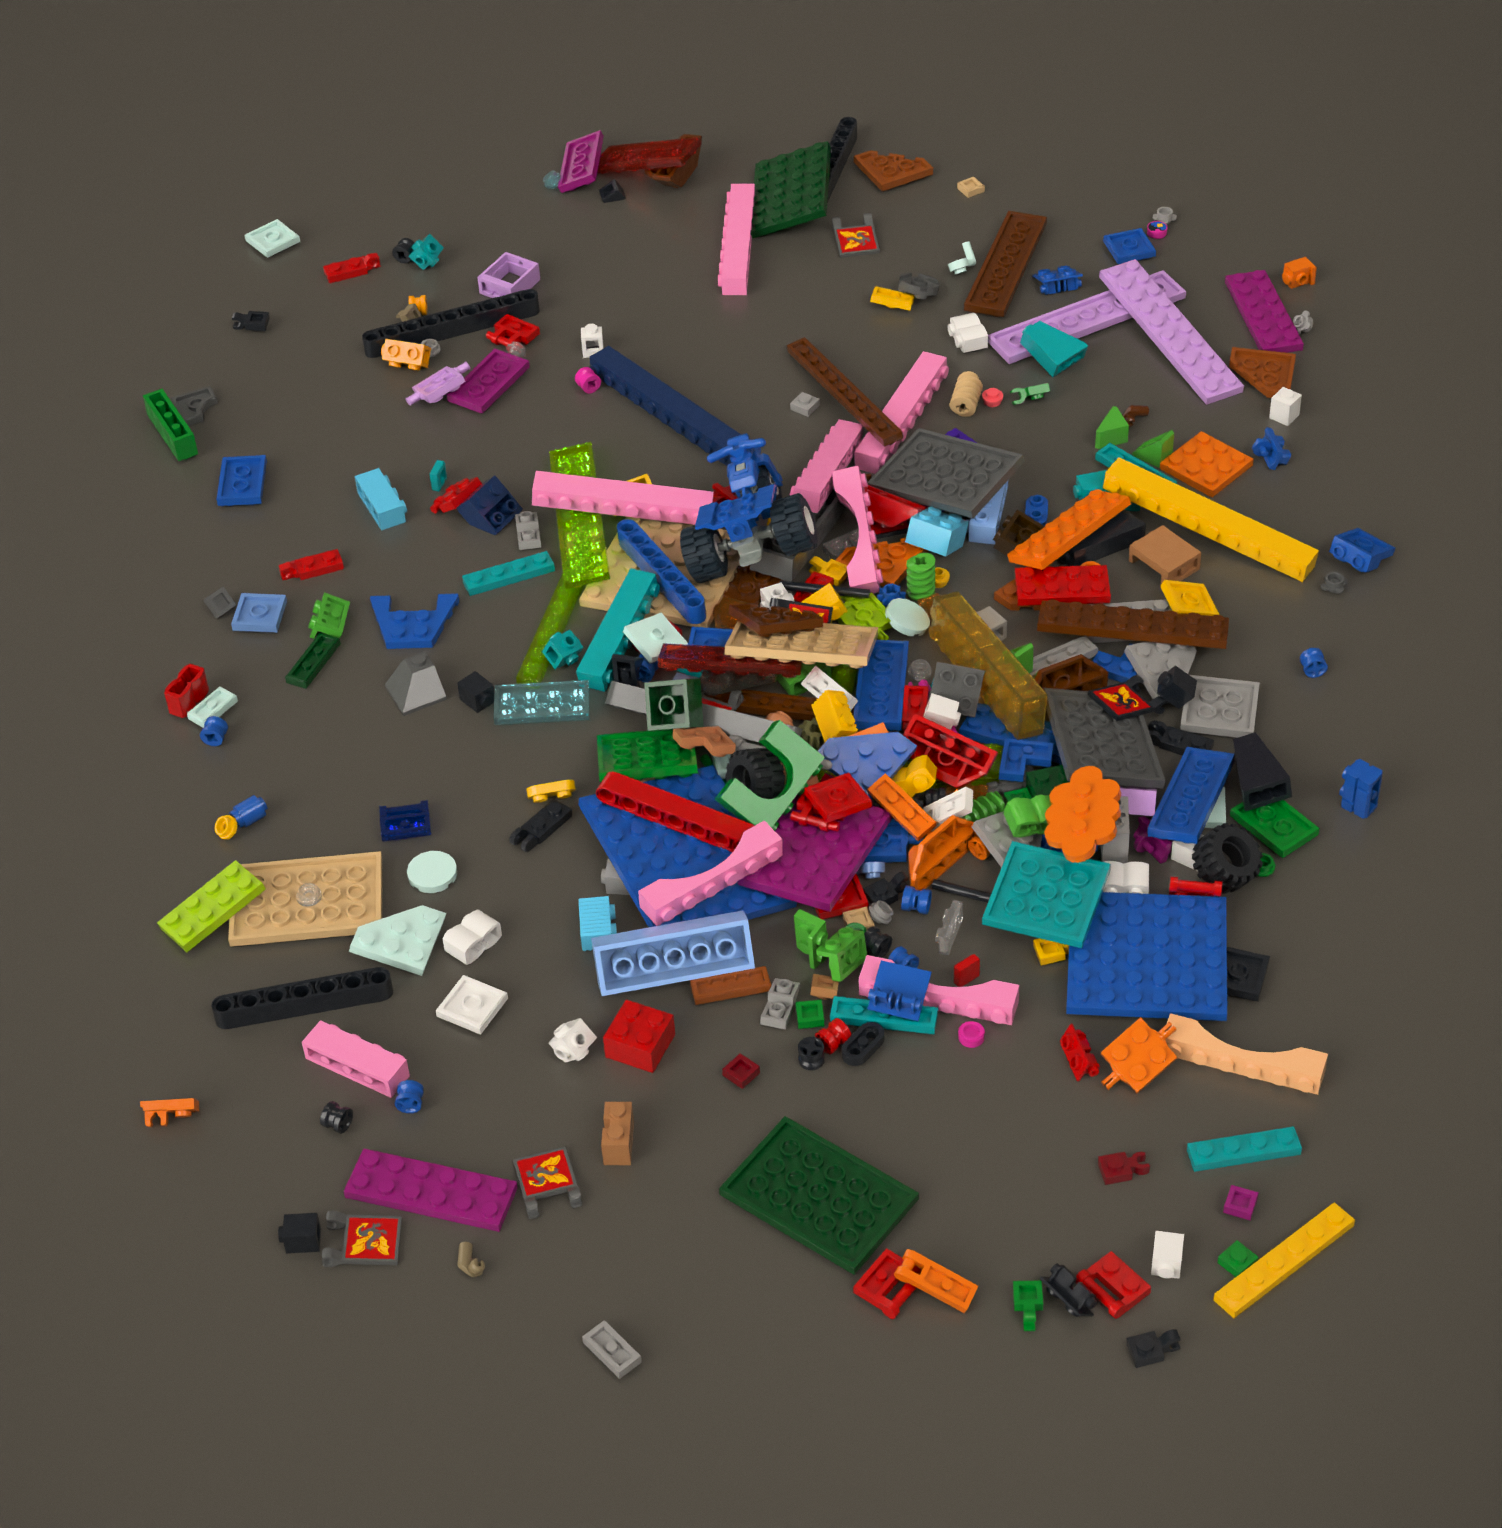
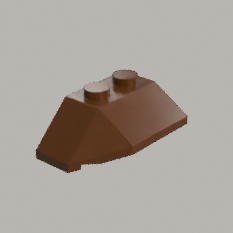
M683 134L679 137L680 139L667 144L658 151L644 170L645 174L665 186L683 187L698 166L702 136Z
M1082 654L1042 668L1031 678L1023 698L1022 714L1035 717L1047 712L1042 696L1044 688L1090 691L1106 687L1108 671Z

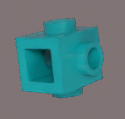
M429 234L423 240L418 239L412 245L413 251L409 257L424 270L428 266L433 267L439 261L438 255L444 247Z
M568 630L564 633H555L549 639L542 653L556 670L566 664L570 666L577 662L580 658L578 655L584 647L573 632Z

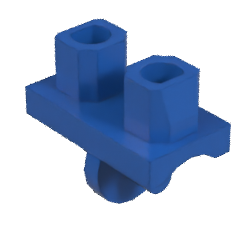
M1266 427L1263 439H1256L1252 446L1253 453L1256 456H1263L1268 468L1275 470L1278 464L1287 465L1291 458L1290 451L1282 449L1284 446L1283 437L1275 435L1272 428Z

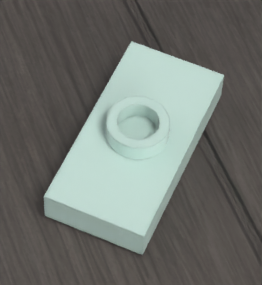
M219 686L187 713L188 719L204 728L208 717H220L237 703V695Z

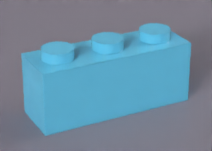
M377 468L355 476L357 493L381 531L406 522V504L403 500H399L398 492L395 487H391L387 475H383L381 470Z

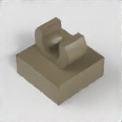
M408 304L404 310H401L396 315V318H400L402 322L422 317L416 304Z

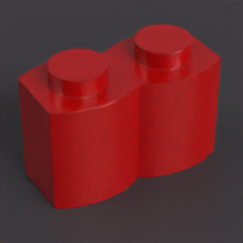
M194 664L186 665L179 672L177 679L173 680L166 687L164 694L169 714L185 718L187 713L196 706V703L207 695L209 687L203 667Z

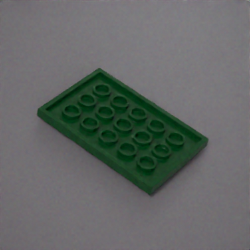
M828 141L818 142L813 146L799 148L794 152L780 154L775 158L761 160L755 164L752 238L827 216L831 151Z
M786 1116L781 1119L719 1188V1195L853 1275L858 1272L919 1200V1193Z

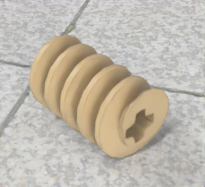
M967 371L961 373L957 378L949 406L959 416L969 417L976 411L983 389V384L977 374Z

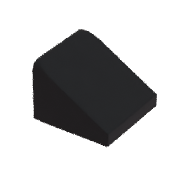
M615 179L599 189L604 203L626 199L623 188Z

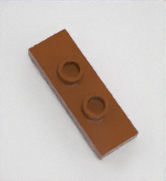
M766 966L690 980V987L694 1003L699 1005L769 992L771 982Z

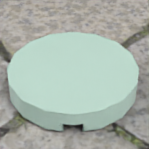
M893 599L885 609L886 619L888 617L891 620L890 625L904 635L914 636L919 634L921 636L930 626V619L925 610L908 599Z
M428 851L419 854L412 859L407 869L410 885L413 888L415 886L423 893L444 891L452 881L454 883L458 872L455 860L449 854L441 851Z

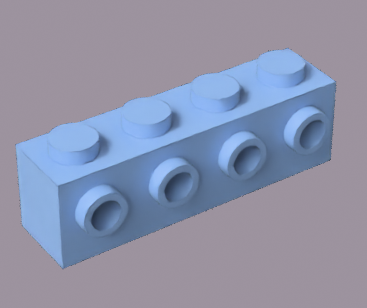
M1008 481L974 518L966 519V521H969L967 527L969 542L995 545L996 542L993 541V538L999 530L1008 490Z

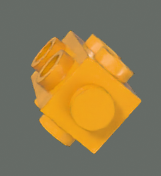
M385 339V344L381 348L382 360L389 362V366L401 368V364L408 365V369L420 371L421 367L428 368L431 347Z

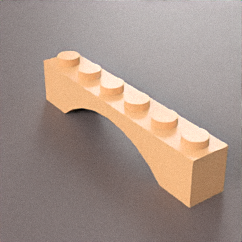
M1170 1013L1167 1023L1171 1022L1172 1026L1174 1025L1177 1030L1165 1041L1178 1059L1318 1095L1326 1070L1327 1053L1303 1047L1274 1053L1244 1050L1217 1039L1206 1031L1197 1020Z

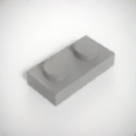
M605 1320L582 1336L583 1343L619 1379L642 1363L641 1355Z

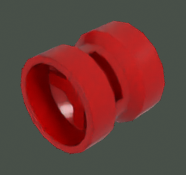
M839 1018L832 1020L828 1024V1028H822L815 1033V1037L819 1038L824 1044V1052L829 1055L838 1050V1046L844 1044L852 1035L848 1026Z

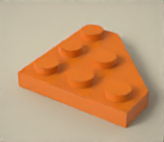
M900 538V542L888 544L887 541L873 544L874 550H878L880 563L877 564V569H881L883 583H880V586L884 587L887 584L899 585L907 576V560L919 553H927L928 550L906 543V538ZM856 546L847 547L836 561L848 566L854 556Z

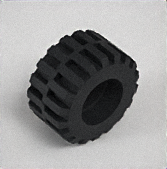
M767 748L744 749L734 752L733 756L729 758L725 778L726 782L736 778L757 796L773 799L782 792L785 786L784 768L780 763L781 760Z
M1223 823L1221 826L1218 825L1201 837L1198 843L1194 845L1193 850L1195 852L1192 854V860L1195 861L1193 864L1194 870H1198L1197 876L1199 879L1203 878L1205 882L1214 883V881H1222V893L1235 892L1260 873L1259 869L1263 864L1260 859L1263 855L1258 849L1260 847L1259 843H1255L1253 840L1254 836L1251 833L1248 834L1246 832L1247 829L1244 827L1238 828V825L1233 823L1231 825L1228 823ZM1223 852L1230 858L1232 864L1225 859Z

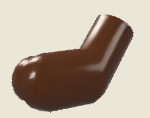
M1130 405L1122 415L1129 427L1134 425L1132 422H1135L1136 416H1148L1149 408L1143 405Z

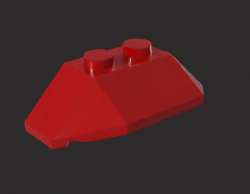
M870 485L864 487L865 493H869L871 505L867 506L868 512H872L873 520L878 522L882 528L891 529L910 520L915 514L927 509L926 506Z
M915 713L903 736L917 745V750L911 756L912 760L919 756L927 755L937 767L936 779L957 789L987 775L998 755L997 751Z

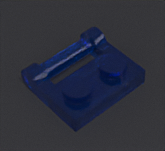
M428 800L420 801L421 803L389 808L386 805L379 806L382 842L430 836L431 825Z

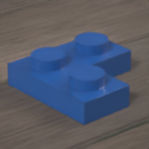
M1098 651L1092 660L1108 671L1109 679L1121 683L1138 675L1125 653L1120 658Z
M1005 738L999 780L1023 782L1026 765L1051 767L1054 743Z

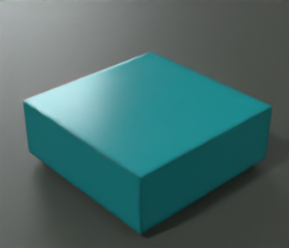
M437 460L430 472L432 491L439 492L447 479L444 461Z

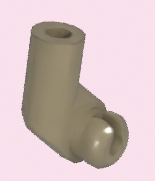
M461 1242L458 1251V1268L470 1277L481 1276L485 1269L484 1261L477 1262L478 1258H472L473 1245L470 1242Z

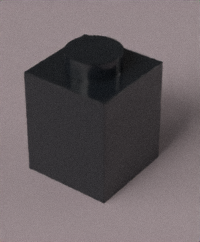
M1176 665L1159 676L1157 694L1176 708H1181L1195 697L1197 680Z
M476 671L457 682L460 700L477 713L496 701L493 684Z
M318 1213L284 1214L283 1226L278 1228L279 1243H284L286 1254L320 1252L321 1225Z

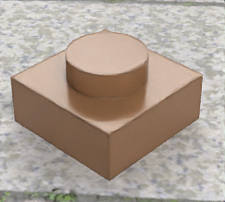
M813 974L810 995L824 1000L833 999L834 996H837L839 982L832 981L831 976Z

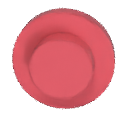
M989 388L982 393V400L988 407H997L1003 400V393L996 388Z

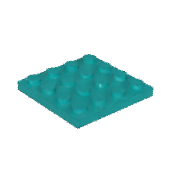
M1012 841L983 914L982 925L1083 948L1109 876L1111 864L1092 859L1079 863L1070 862L1064 857L1062 852Z

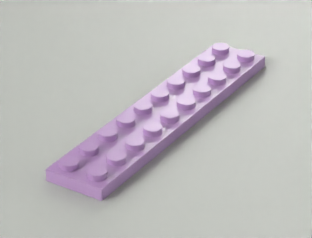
M1136 259L1100 271L1099 278L1206 405L1243 392L1244 385Z
M1162 270L1150 275L1173 303L1186 298V291L1165 271ZM1108 290L989 334L988 343L1008 364L1032 356L1020 343L1023 335L1022 331L1029 324L1034 325L1038 321H1042L1078 339L1133 317L1114 294Z

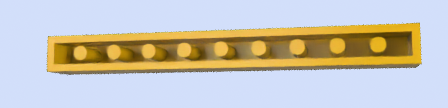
M1120 457L1117 458L1105 473L1103 489L1112 493L1129 496L1131 502L1294 579L1303 582L1315 567L1319 550Z

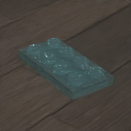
M589 680L495 685L494 724L589 720Z

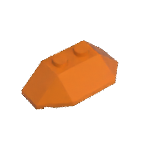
M951 815L934 831H930L918 845H914L909 850L908 871L910 886L915 887L916 890L926 889L933 883L934 879H938L970 851L968 841L973 837H977V834L972 829L973 821Z

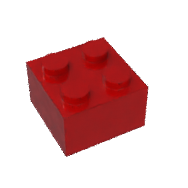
M625 1000L603 1037L605 1057L653 1073L675 1036L674 1015Z

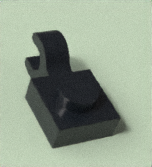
M249 311L248 314L233 313L232 320L239 321L234 322L233 329L241 330L245 326V330L266 331L270 320L269 312Z
M902 871L897 873L890 882L883 878L863 888L871 904L881 900L890 905L898 901V893L904 892L906 885L909 886L905 882L909 878Z
M1177 1329L1166 1331L1158 1338L1155 1331L1128 1337L1127 1346L1135 1367L1139 1368L1164 1361L1163 1353L1179 1350L1180 1345L1178 1341H1181Z

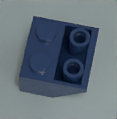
M496 475L483 482L456 508L469 525L493 535L498 534L515 517V514H519L523 510Z

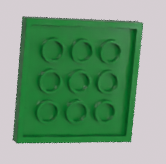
M647 730L597 735L600 782H602L608 772L612 771L638 781L644 778L665 779L668 776L689 777L692 774H698L695 748L685 749L680 747L673 739V730Z

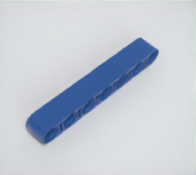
M625 519L617 524L620 547L642 571L656 574L657 583L660 585V592L690 624L704 622L706 619V608L702 594L634 520Z

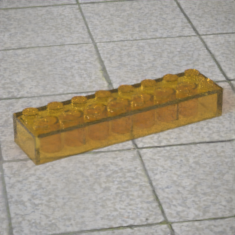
M958 591L933 597V605L930 609V638L938 644L941 651L948 656L952 664L985 670L980 696L1016 739L1021 740L1043 734L1048 696L1046 692Z

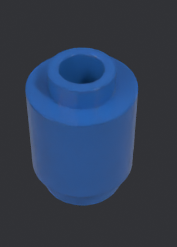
M252 795L235 805L229 814L235 817L237 827L240 829L243 826L246 828L265 817V810L268 808L261 797L257 798L255 795Z

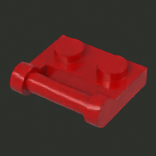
M1175 876L1170 877L1169 895L1221 897L1222 881L1209 883L1179 880Z
M886 1248L854 1285L853 1293L882 1310L888 1318L895 1319L900 1313V1307L917 1287L905 1283L892 1300L886 1298L887 1294L899 1282L894 1273L897 1267L901 1266L904 1261L901 1256ZM914 1266L912 1269L917 1274H920L922 1270L917 1266Z
M1112 1251L1088 1269H1083L1076 1275L1078 1279L1075 1283L1082 1282L1109 1309L1108 1313L1115 1319L1121 1317L1151 1293V1286ZM1094 1279H1098L1120 1300L1116 1301L1101 1286H1099L1094 1281Z

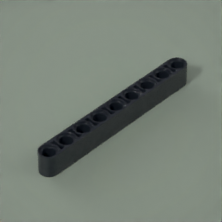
M526 289L366 331L362 335L365 355L369 358L381 357V348L385 344V339L421 344L426 339H434L438 342L494 327V324L506 314L518 319L533 317L540 312L538 292L533 289Z

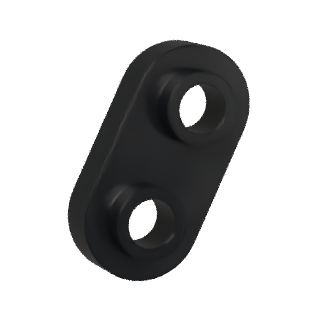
M867 1022L861 1025L842 1045L843 1061L851 1066H859L865 1063L884 1043L883 1027L875 1022Z

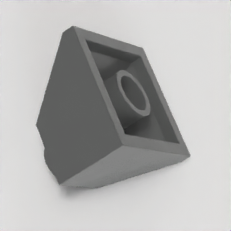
M425 651L403 659L385 683L387 691L403 716L447 700L436 668Z

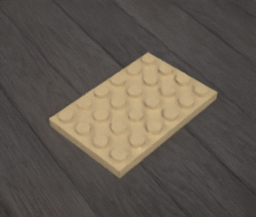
M737 621L725 644V655H731L735 659H742L747 656L754 657L760 661L772 658L785 663L797 660L802 661L804 664L822 662L828 666L847 664L852 668H862L867 666L878 637V627L823 623V627L814 628V631L810 632L796 630L792 634L772 633V636L761 637L753 630L748 629L746 625Z
M381 851L241 864L263 883L266 890L229 919L228 940L230 947L355 935L359 926L382 919Z

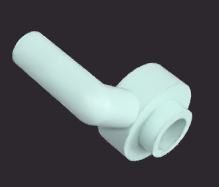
M970 241L962 243L966 258L948 264L950 272H954L955 275L966 272V267L976 264Z

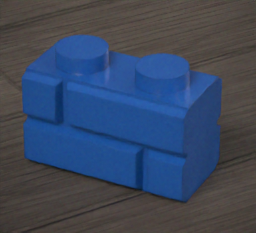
M1361 759L1356 760L1351 766L1348 765L1342 773V778L1345 781L1339 792V795L1342 796L1341 808L1354 812L1355 815L1363 819L1367 818L1378 805L1382 770L1375 766H1369V763Z

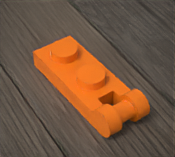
M907 1249L902 1257L904 1261L901 1266L897 1267L894 1276L898 1280L909 1283L965 1313L978 1285L916 1251ZM914 1266L922 1269L920 1274L912 1271Z

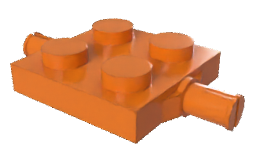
M1140 1017L1101 1052V1055L1110 1064L1113 1072L1101 1081L1104 1086L1106 1085L1105 1088L1110 1090L1113 1085L1121 1080L1138 1094L1177 1059V1056L1167 1046L1165 1039L1177 1030L1174 1025L1172 1026V1023L1168 1022L1157 1032L1150 1028Z

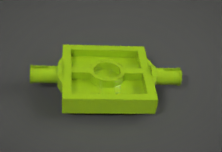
M870 593L869 599L840 596L845 601L844 605L848 611L836 619L839 624L878 627L877 639H889V636L884 631L892 628L890 625L891 620L888 617L886 619V608L873 593Z

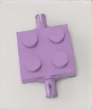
M465 361L456 368L446 366L412 387L414 394L406 398L407 403L411 406L423 399L429 403H435L440 401L446 393L456 391L465 382L462 374L470 370L469 364Z

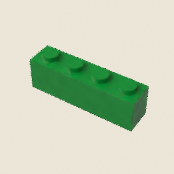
M163 388L143 395L147 416L176 459L181 461L197 455L198 450L193 432Z

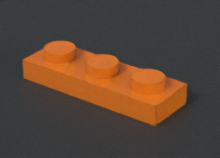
M886 773L867 789L868 794L890 813L918 842L937 826L936 821Z

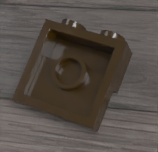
M1017 509L1012 517L1010 515L1006 517L1002 524V527L1005 529L1001 530L999 528L994 536L993 541L996 543L993 548L1007 556L1017 545L1025 542L1032 534L1037 533L1045 526Z

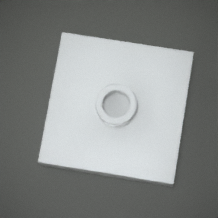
M463 975L437 1008L436 1016L481 1035L507 1001L508 994L505 991Z

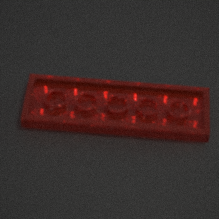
M699 137L611 145L600 155L597 173H620L628 170L633 172L639 169H665L673 166L679 168L684 166L687 160L697 152L696 150L702 145Z
M663 643L658 656V667H664V670L675 671L681 668L687 669L689 672L711 670L712 673L721 674L725 673V671H732L738 675L758 673L760 676H772L773 674H782L783 677L794 678L796 675L801 676L803 666L802 661L797 660L785 663L772 658L765 661L747 656L742 659H735L731 655H725V647Z

